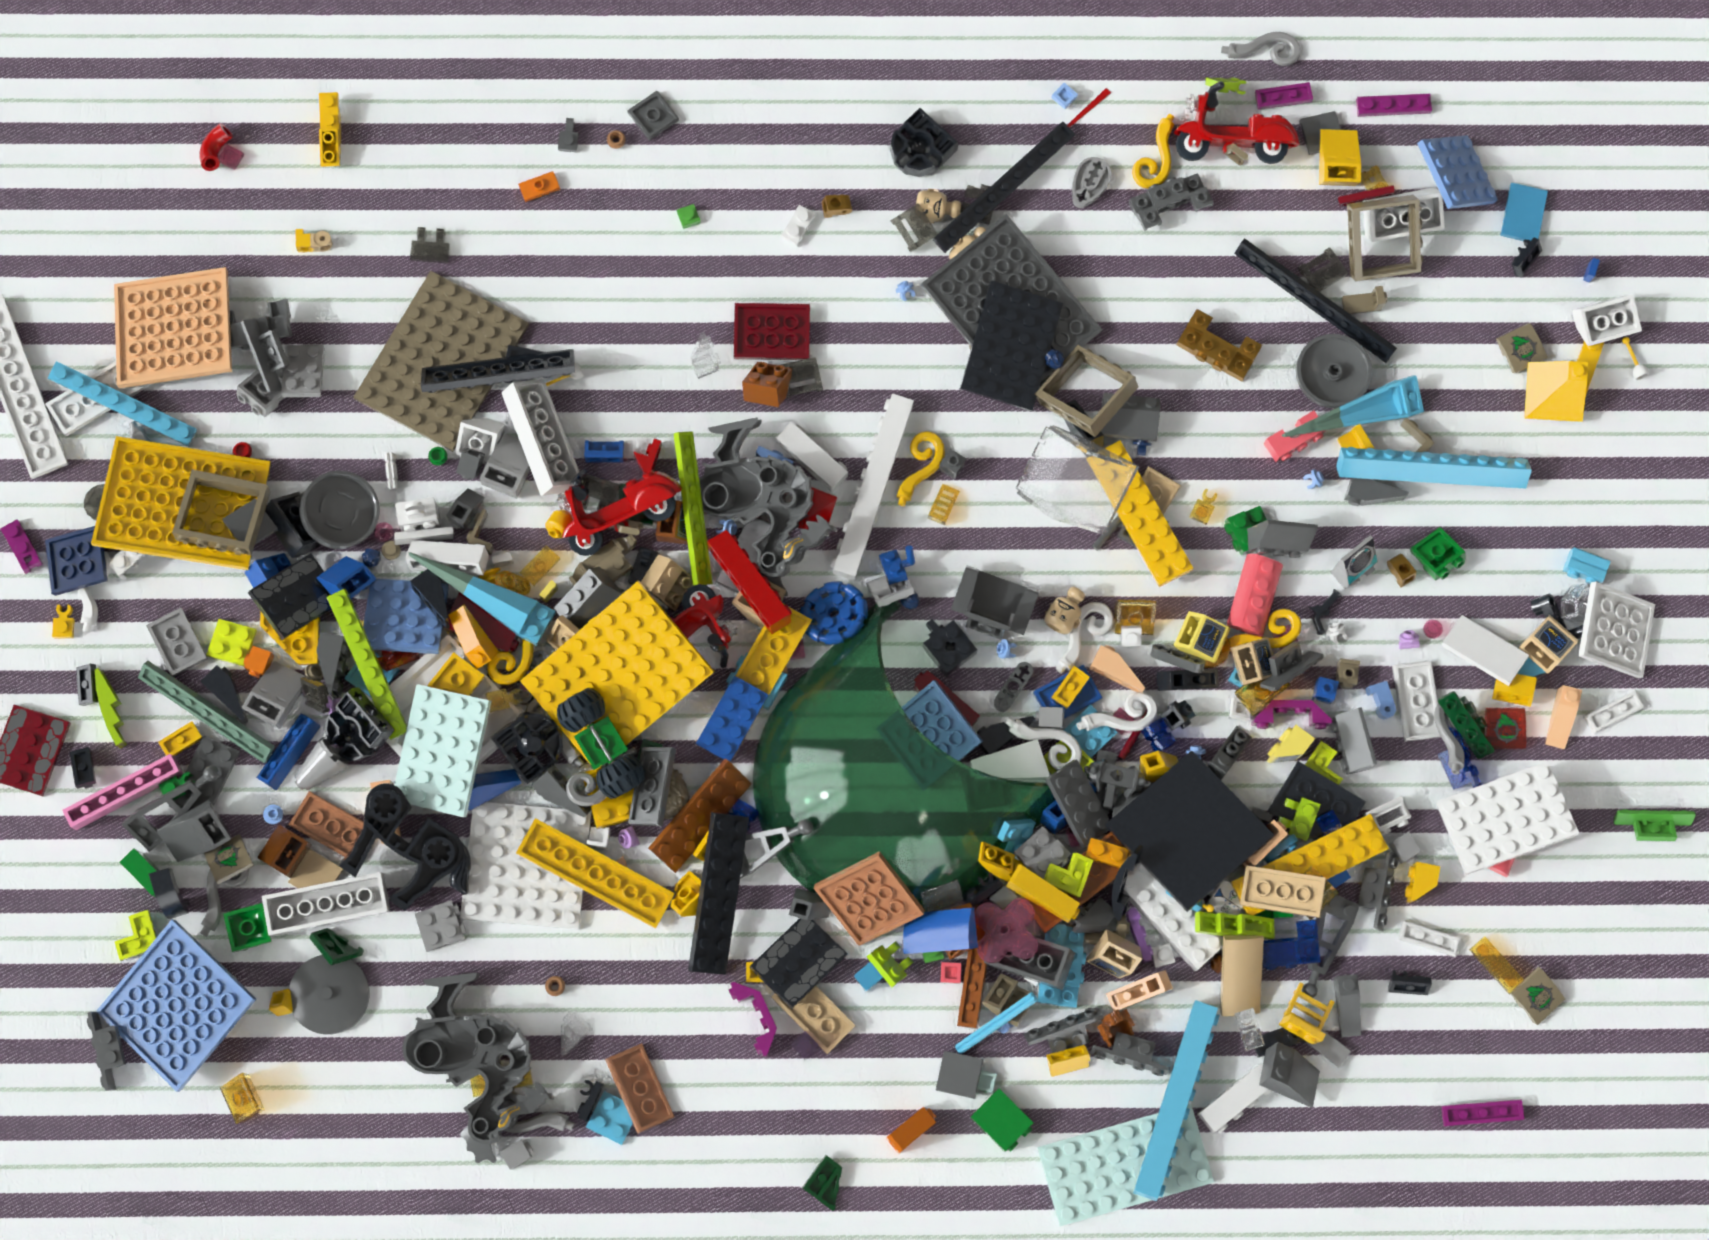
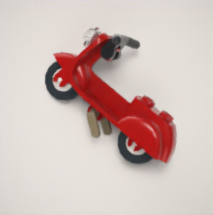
M1222 81L1212 85L1207 92L1205 91L1204 95L1194 96V94H1190V98H1186V109H1189V113L1197 112L1194 121L1181 124L1174 131V134L1178 135L1176 141L1177 152L1183 159L1188 161L1200 160L1208 152L1209 146L1223 147V154L1239 166L1243 165L1244 160L1248 158V154L1239 147L1255 148V153L1259 160L1267 164H1275L1284 159L1288 149L1300 145L1295 128L1282 115L1264 117L1263 114H1254L1253 117L1248 119V127L1207 125L1205 123L1207 111H1215L1218 105L1216 92L1225 86Z
M583 469L572 479L569 489L565 490L564 494H558V499H556L559 508L565 511H569L571 508L573 519L564 529L562 537H568L570 547L575 553L583 556L593 555L599 551L603 544L602 530L614 525V529L617 532L639 535L640 529L643 528L644 524L639 521L628 520L627 518L642 511L646 517L654 521H662L669 518L675 510L676 501L674 496L683 488L673 477L660 471L653 472V470H650L642 475L643 478L639 480L633 478L625 483L626 486L623 488L626 497L587 514L584 511L582 501L589 497V489L583 485L582 480L588 475V471Z
M693 585L687 589L683 596L682 602L685 611L680 613L675 619H671L687 639L699 628L707 625L712 632L707 638L708 644L713 651L721 655L720 667L726 668L729 658L727 651L729 649L728 643L732 640L733 636H737L736 631L738 628L731 621L726 622L724 620L721 627L716 622L724 606L722 595L716 596L713 589L707 585Z

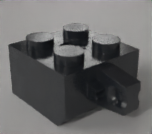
M933 619L926 623L931 633L928 634L930 638L923 643L922 647L945 677L949 676L977 654L978 649L954 620L945 627L942 624L938 626ZM947 646H953V652L951 650L947 651Z

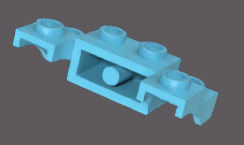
M1057 924L1045 933V941L1070 948L1075 952V956L1063 991L1039 983L1037 1003L1077 1008L1078 989L1080 984L1084 982V972H1081L1082 964L1085 965L1086 953L1083 952L1084 933H1074L1072 931L1074 927Z

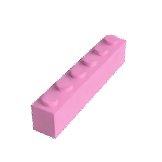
M169 754L62 811L70 827L78 830L159 788V784L174 776H182L183 772L176 758Z

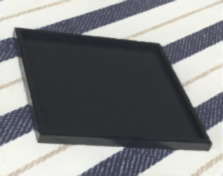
M1193 751L1184 756L1105 825L1130 853L1139 845L1143 846L1139 862L1186 912L1191 910L1274 837V834Z

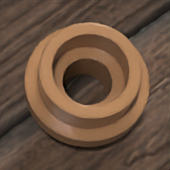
M614 130L608 134L607 143L611 148L619 149L624 146L626 140L625 135L621 131ZM618 138L619 142L615 143L613 140Z
M552 976L546 981L545 989L549 995L559 996L565 990V982L558 976ZM553 983L559 984V988L557 990L552 989Z

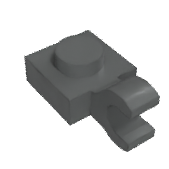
M566 118L565 131H560L558 151L577 153L579 134L574 132V118Z

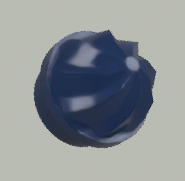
M1056 349L1050 350L1045 356L1047 365L1050 368L1058 369L1064 363L1063 353Z
M365 549V553H362L363 563L368 568L377 566L381 561L380 552L374 549Z
M916 592L905 599H900L901 604L909 610L917 608L920 604V597H918Z

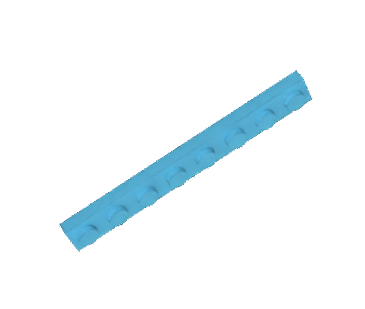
M57 361L48 376L49 380L188 447L197 432L196 428Z

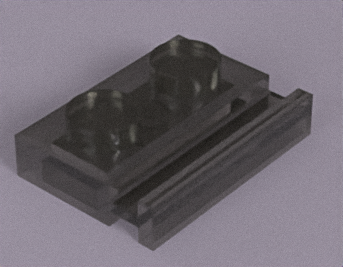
M308 676L300 678L303 696L307 698L305 705L323 714L329 712L330 708L326 706L329 703L327 697L329 693L326 685Z

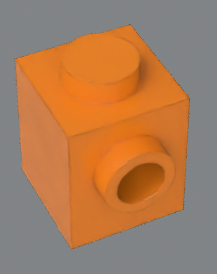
M252 646L250 654L245 656L244 668L249 671V675L260 678V675L263 676L272 664L274 654Z

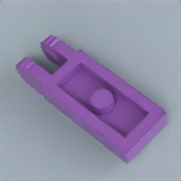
M1133 907L1126 912L1127 922L1130 923V931L1134 942L1141 948V961L1144 964L1152 960L1151 956L1154 954L1151 945H1147L1144 937H1147L1145 928L1139 924L1140 913H1138V909Z

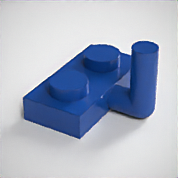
M911 545L905 547L907 559L902 561L897 549L878 554L889 585L908 580L904 568L915 564L914 551Z

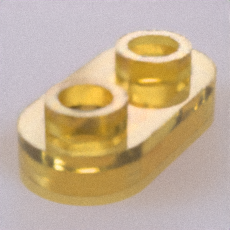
M504 570L495 577V583L500 587L524 596L530 593V583L522 576Z

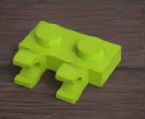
M1206 77L1205 85L1210 87L1220 81L1224 82L1225 86L1218 91L1219 93H1229V91L1240 95L1246 94V91L1239 90L1241 84L1247 83L1244 80L1235 77L1229 79Z
M1301 797L1300 802L1286 798L1284 805L1295 809V816L1293 821L1279 816L1278 821L1286 828H1290L1289 835L1294 834L1297 838L1307 841L1321 804Z
M897 941L886 949L883 945H880L867 956L891 987H894L907 976L904 971L914 963L909 956L900 964L894 960L891 955L901 948Z

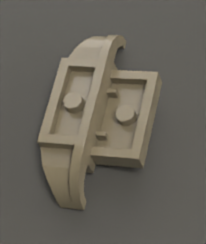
M631 534L625 538L611 540L595 554L580 562L573 576L569 577V580L575 585L589 568L600 566L613 582L617 581L633 569L625 555L635 547L637 540Z

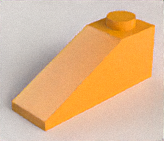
M465 605L448 615L465 655L476 669L487 664L496 656L499 651Z

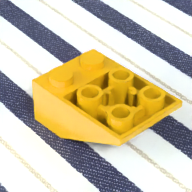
M1320 129L1319 185L1357 186L1361 183V157L1357 130Z

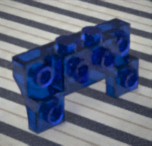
M1316 919L1296 921L1298 937L1263 940L1262 968H1266V970L1278 969V966L1296 968L1298 964L1321 962Z

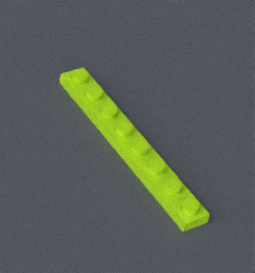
M693 431L677 432L673 434L679 480L683 488L681 496L693 585H710L713 582Z
M342 589L328 596L327 600L375 707L395 729L389 737L390 740H393L406 733L407 724L346 589Z

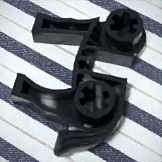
M383 783L372 788L366 798L362 830L355 839L352 850L339 863V867L356 878L372 845L379 838L397 854L417 863L416 871L411 880L402 888L392 892L388 897L389 901L402 910L406 911L417 898L430 891L436 882L450 874V886L462 895H467L469 892L468 881L471 870V858L467 847L453 831L427 817L411 841L407 842L394 832L411 810V804L396 785Z

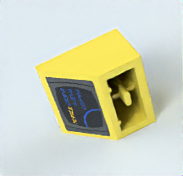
M1189 611L1174 646L1179 651L1216 663L1229 634L1230 627L1204 614Z
M1297 724L1293 728L1288 727L1279 737L1281 742H1277L1267 753L1270 756L1267 762L1277 763L1297 760L1305 753L1315 738Z

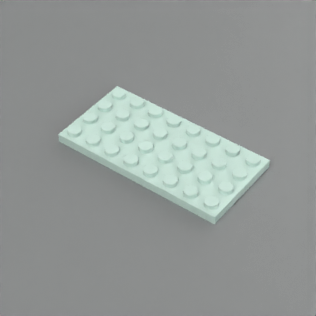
M1191 1104L1187 1105V1108L1190 1109L1188 1118L1183 1120L1181 1127L1184 1128L1182 1137L1177 1139L1175 1146L1178 1147L1175 1159L1171 1158L1169 1166H1172L1169 1178L1165 1177L1162 1184L1166 1186L1163 1197L1214 1183ZM1158 1113L1037 1147L1059 1226L1151 1201V1199L1134 1194L1133 1191Z

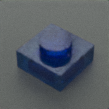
M1333 810L1316 818L1324 836L1343 828Z

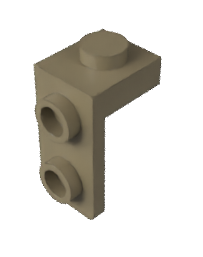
M1375 286L1372 293L1343 296L1341 298L1343 309L1349 314L1381 311L1387 303V293L1384 292L1383 286Z
M1405 418L1400 426L1422 445L1416 452H1429L1428 450L1434 444L1432 437L1426 432L1423 433L1418 428L1416 422Z
M482 508L481 512H478L475 516V527L469 531L467 541L468 544L485 545L488 554L492 555L493 545L478 539L488 515L487 510Z
M1125 915L1121 921L1116 922V931H1111L1124 939L1126 934L1130 932V923L1126 922ZM1105 931L1101 933H1084L1085 943L1096 945Z

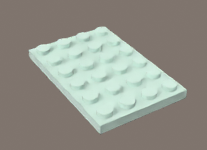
M416 685L395 785L401 789L411 805L460 817L467 816L491 706L490 700L424 685Z

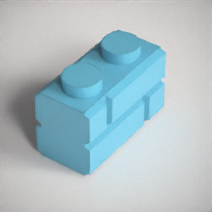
M1574 547L1569 551L1563 572H1566L1567 576L1574 579L1582 578L1589 585H1591V582L1602 583L1609 568L1610 560Z

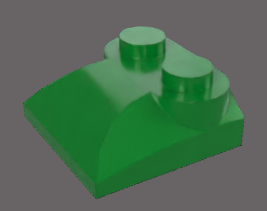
M263 903L223 913L233 953L246 951L249 948L272 942L271 936L268 935Z

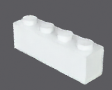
M791 422L778 435L776 443L833 493L848 477L847 467L840 461L836 462L830 451L827 449L823 450L818 446L819 442L811 436L809 438L802 426Z
M412 540L408 552L469 575L483 576L489 560L485 545ZM407 552L405 559L411 571L427 570L426 567L410 557Z
M1262 1063L1255 1066L1197 1113L1212 1133L1216 1131L1221 1133L1228 1127V1121L1232 1118L1234 1121L1244 1114L1242 1112L1243 1109L1247 1106L1252 1108L1259 1102L1257 1099L1262 1094L1266 1096L1272 1092V1090L1259 1085L1263 1067Z

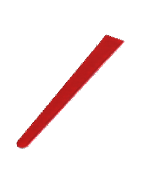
M1105 88L1067 126L1070 128L1111 94V92Z

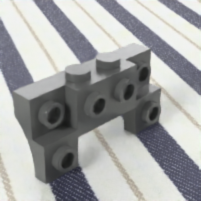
M1198 173L1186 178L1180 177L1176 179V177H1173L1161 185L1154 184L1148 188L1146 193L1132 197L1128 202L1144 231L1156 225H1162L1160 213L1187 204L1189 200L1195 212L1214 204L1207 187H1204Z
M288 299L267 302L269 317L256 318L261 334L276 329L279 339L292 336ZM230 310L231 349L242 348V350H250L241 322L236 323L234 311Z

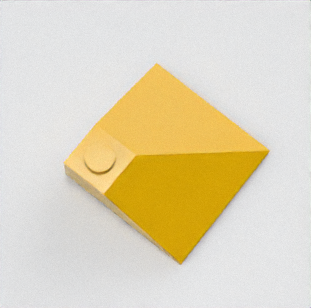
M1528 362L1524 419L1583 422L1588 362Z

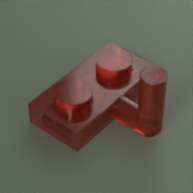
M381 650L383 656L377 658L381 668L385 671H390L418 660L420 656L419 653Z

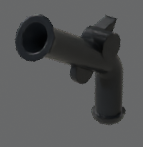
M1333 589V593L1321 606L1309 607L1314 612L1313 623L1317 635L1325 633L1320 620L1323 615L1328 616L1330 613L1329 608L1338 598L1342 597L1341 593L1336 589Z

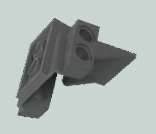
M967 565L951 610L968 617L965 627L1002 640L1005 630L1021 635L1025 634L1039 590L1013 583Z

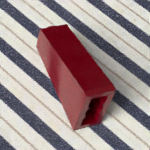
M458 592L450 613L465 605L499 652H515L519 645L517 635L461 592ZM449 618L450 628H445V630L457 635Z
M927 670L924 674L922 672L918 674L914 679L916 682L914 689L917 693L933 680H936L971 726L979 720L980 715L931 672Z

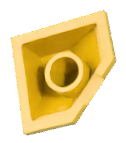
M690 870L675 884L674 891L676 895L675 899L671 902V908L681 917L696 916L701 880Z

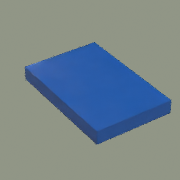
M1084 664L1078 667V669L1090 676ZM1068 673L1033 691V694L1040 707L1064 708V719L1103 698L1091 676L1068 709L1051 698Z

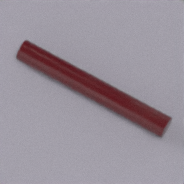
M1147 708L1140 719L1144 718L1147 715ZM1142 730L1131 733L1118 755L1119 759L1123 761L1126 759Z

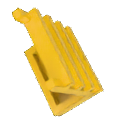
M1300 982L1288 1003L1289 1006L1284 1012L1283 1019L1279 1022V1025L1306 1042L1316 1044L1324 1040L1326 1034L1321 1031L1334 1005V1001L1330 1000L1328 1006L1303 993L1301 990L1304 984ZM1300 997L1324 1011L1323 1016L1296 1002L1297 998ZM1293 1007L1319 1021L1318 1027L1292 1013Z

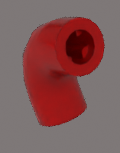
M222 123L213 128L201 144L199 159L202 168L206 171H214L219 167V151L233 138L230 130Z

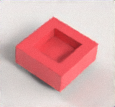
M941 962L940 983L960 984L961 963Z

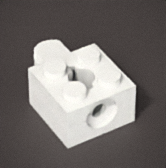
M434 497L395 503L398 526L402 532L442 528L439 507Z

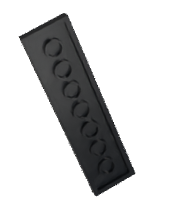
M574 349L422 368L421 390L422 392L434 393L438 390H455L460 387L472 388L476 385H493L499 382L528 381L538 377L567 376L575 373Z
M711 812L688 971L726 975L749 817Z

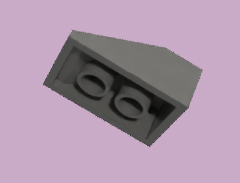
M1277 1042L1266 1049L1259 1085L1312 1108L1320 1071L1295 1049Z

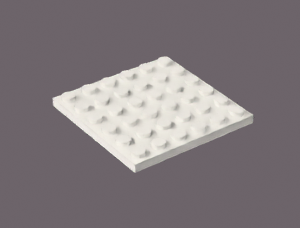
M485 802L474 808L468 845L471 858V870L468 881L469 892L467 895H462L460 919L579 930L583 890L517 855L516 852L535 818L587 846L592 812L590 811L586 817H582L566 809Z

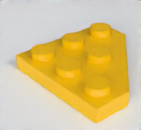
M260 611L261 628L298 665L319 664L317 646L320 637V617L284 640H281Z
M599 768L596 771H585L586 773L592 775L596 781V788L593 792L587 794V796L596 793L598 790H600L597 784L596 774L602 768ZM634 788L617 798L611 799L606 797L600 803L590 806L596 829L629 820Z

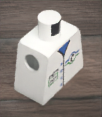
M1224 880L1208 894L1211 897L1206 905L1212 904L1215 914L1221 912L1239 915L1243 909L1231 883Z

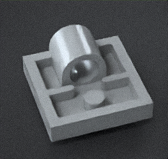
M885 575L866 583L878 607L887 606L894 601L905 599L915 594L909 580L889 585Z

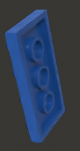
M734 676L696 744L723 760L727 759L731 762L769 695Z

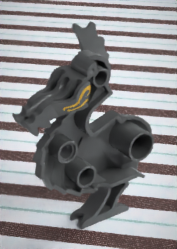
M758 417L708 427L711 433L723 434V438L719 447L713 452V456L718 463L711 465L707 463L702 464L705 466V471L699 481L703 511L716 517L738 516V518L734 519V522L742 523L743 525H747L766 512L771 519L770 528L752 544L758 552L757 566L762 577L766 576L769 582L786 590L781 577L790 572V565L801 562L807 549L821 545L825 538L829 537V533L831 531L837 532L835 526L829 525L823 517L817 515L818 523L807 521L806 524L809 530L801 529L802 535L789 539L791 537L790 533L799 526V522L808 516L807 513L814 504L812 502L814 490L811 489V478L806 476L801 467H795L785 459L781 461L770 455L767 458L757 456L746 459L740 458L739 450L751 430L761 425V419L758 420ZM791 493L793 499L790 503H787L786 496Z
M479 973L423 979L426 985L439 987L437 997L426 1007L432 1019L416 1018L415 1029L407 1034L403 1041V1057L407 1064L424 1074H448L449 1079H446V1083L452 1082L456 1087L479 1074L484 1078L485 1089L481 1096L463 1108L468 1114L469 1120L468 1126L463 1129L460 1136L467 1143L466 1150L474 1153L476 1163H480L483 1160L495 1163L497 1159L492 1151L491 1144L501 1139L502 1130L513 1128L520 1115L538 1111L548 1098L554 1100V1095L548 1093L539 1082H534L536 1089L523 1088L526 1097L517 1095L518 1103L499 1109L505 1102V1097L514 1091L515 1086L525 1080L524 1077L532 1068L530 1067L532 1059L530 1041L526 1040L519 1027L515 1029L507 1021H500L489 1014L486 1017L478 1015L457 1016L455 1014L453 1005L456 998L468 983L474 982L479 978ZM504 1055H508L510 1058L508 1066L501 1064V1058Z

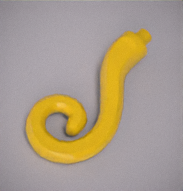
M1168 114L1166 118L1160 120L1156 131V141L1162 160L1159 174L1153 179H1146L1141 175V168L1145 165L1150 168L1149 173L1151 175L1157 172V163L1152 158H1140L1133 166V179L1142 188L1148 189L1154 184L1161 185L1170 174L1172 161L1168 138L1175 126L1173 123L1175 117L1172 114Z
M920 432L910 443L911 454L917 460H927L932 455L931 448H927L924 452L918 450V445L922 441H929L934 445L935 455L929 465L910 475L902 482L896 495L899 498V506L905 507L906 501H911L915 487L934 474L945 457L944 443L934 432Z
M1279 609L1269 616L1268 628L1274 634L1286 632L1285 626L1276 625L1277 619L1287 618L1292 625L1291 630L1286 635L1279 638H1268L1271 649L1285 647L1299 636L1302 623L1300 617L1294 611ZM1252 634L1234 635L1226 639L1222 652L1225 654L1231 651V647L1265 637Z
M522 639L521 663L514 672L507 675L498 672L497 663L500 660L507 661L506 670L511 671L516 665V660L511 653L498 652L487 665L490 678L502 685L513 684L522 679L532 663L534 644Z

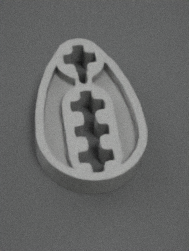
M1090 157L1084 159L1078 165L1072 183V200L1077 208H1084L1092 204L1105 192L1112 176L1111 168L1106 161L1098 157ZM1099 164L1100 169H1098L1096 177H1094L1092 184L1087 186L1086 184L1090 180L1095 166ZM1083 192H1086L1084 200H1082V202H1079L1078 197H1081Z

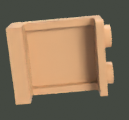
M1273 820L1266 825L1274 834V837L1242 864L1245 868L1246 866L1255 867L1288 835L1285 831L1286 827L1280 821L1276 822Z

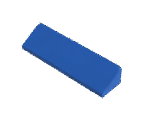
M300 713L256 778L277 790L319 730L320 724Z

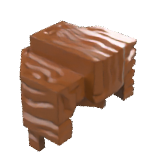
M1117 1009L1104 1016V1019H1101L1102 1024L1097 1026L1103 1040L1111 1047L1113 1046L1116 1032L1134 1035L1132 1027L1135 1026V1023L1127 1009L1121 1012Z

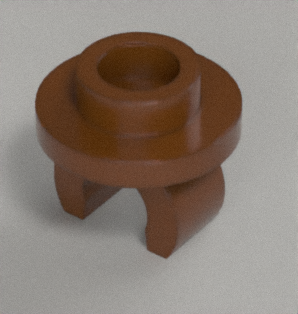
M1215 954L1210 960L1211 968L1217 974L1222 973V956L1220 954Z

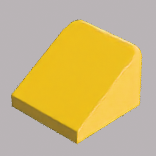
M290 989L273 992L268 1010L276 1016L292 1013Z

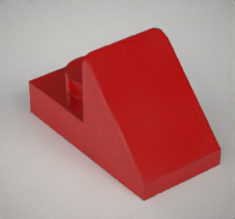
M654 438L653 443H649L646 450L648 456L633 452L643 474L650 470L654 471L662 448L661 440Z

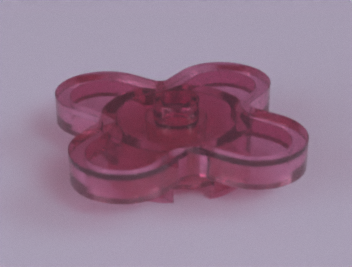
M1017 898L1011 901L1005 910H1001L993 903H983L976 909L975 922L986 932L978 943L977 948L978 955L982 960L987 963H996L1007 952L1013 953L1020 959H1028L1036 953L1038 948L1037 939L1027 931V926L1035 915L1034 907L1028 900ZM1008 927V931L1003 933L1004 929Z

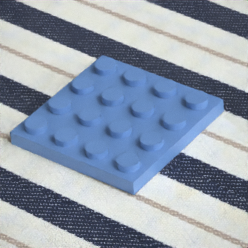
M1468 135L1422 139L1417 143L1448 209L1487 205L1498 201L1495 190L1488 180V175L1484 171L1480 158L1476 154Z
M376 579L370 585L363 624L373 650L439 654L443 624L412 589L411 582L406 580ZM441 583L447 605L449 584Z
M933 680L876 728L877 732L922 790L927 789L983 742L936 680Z

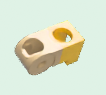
M295 229L298 253L325 252L331 249L333 243L328 232L319 231L316 234H305L303 229Z

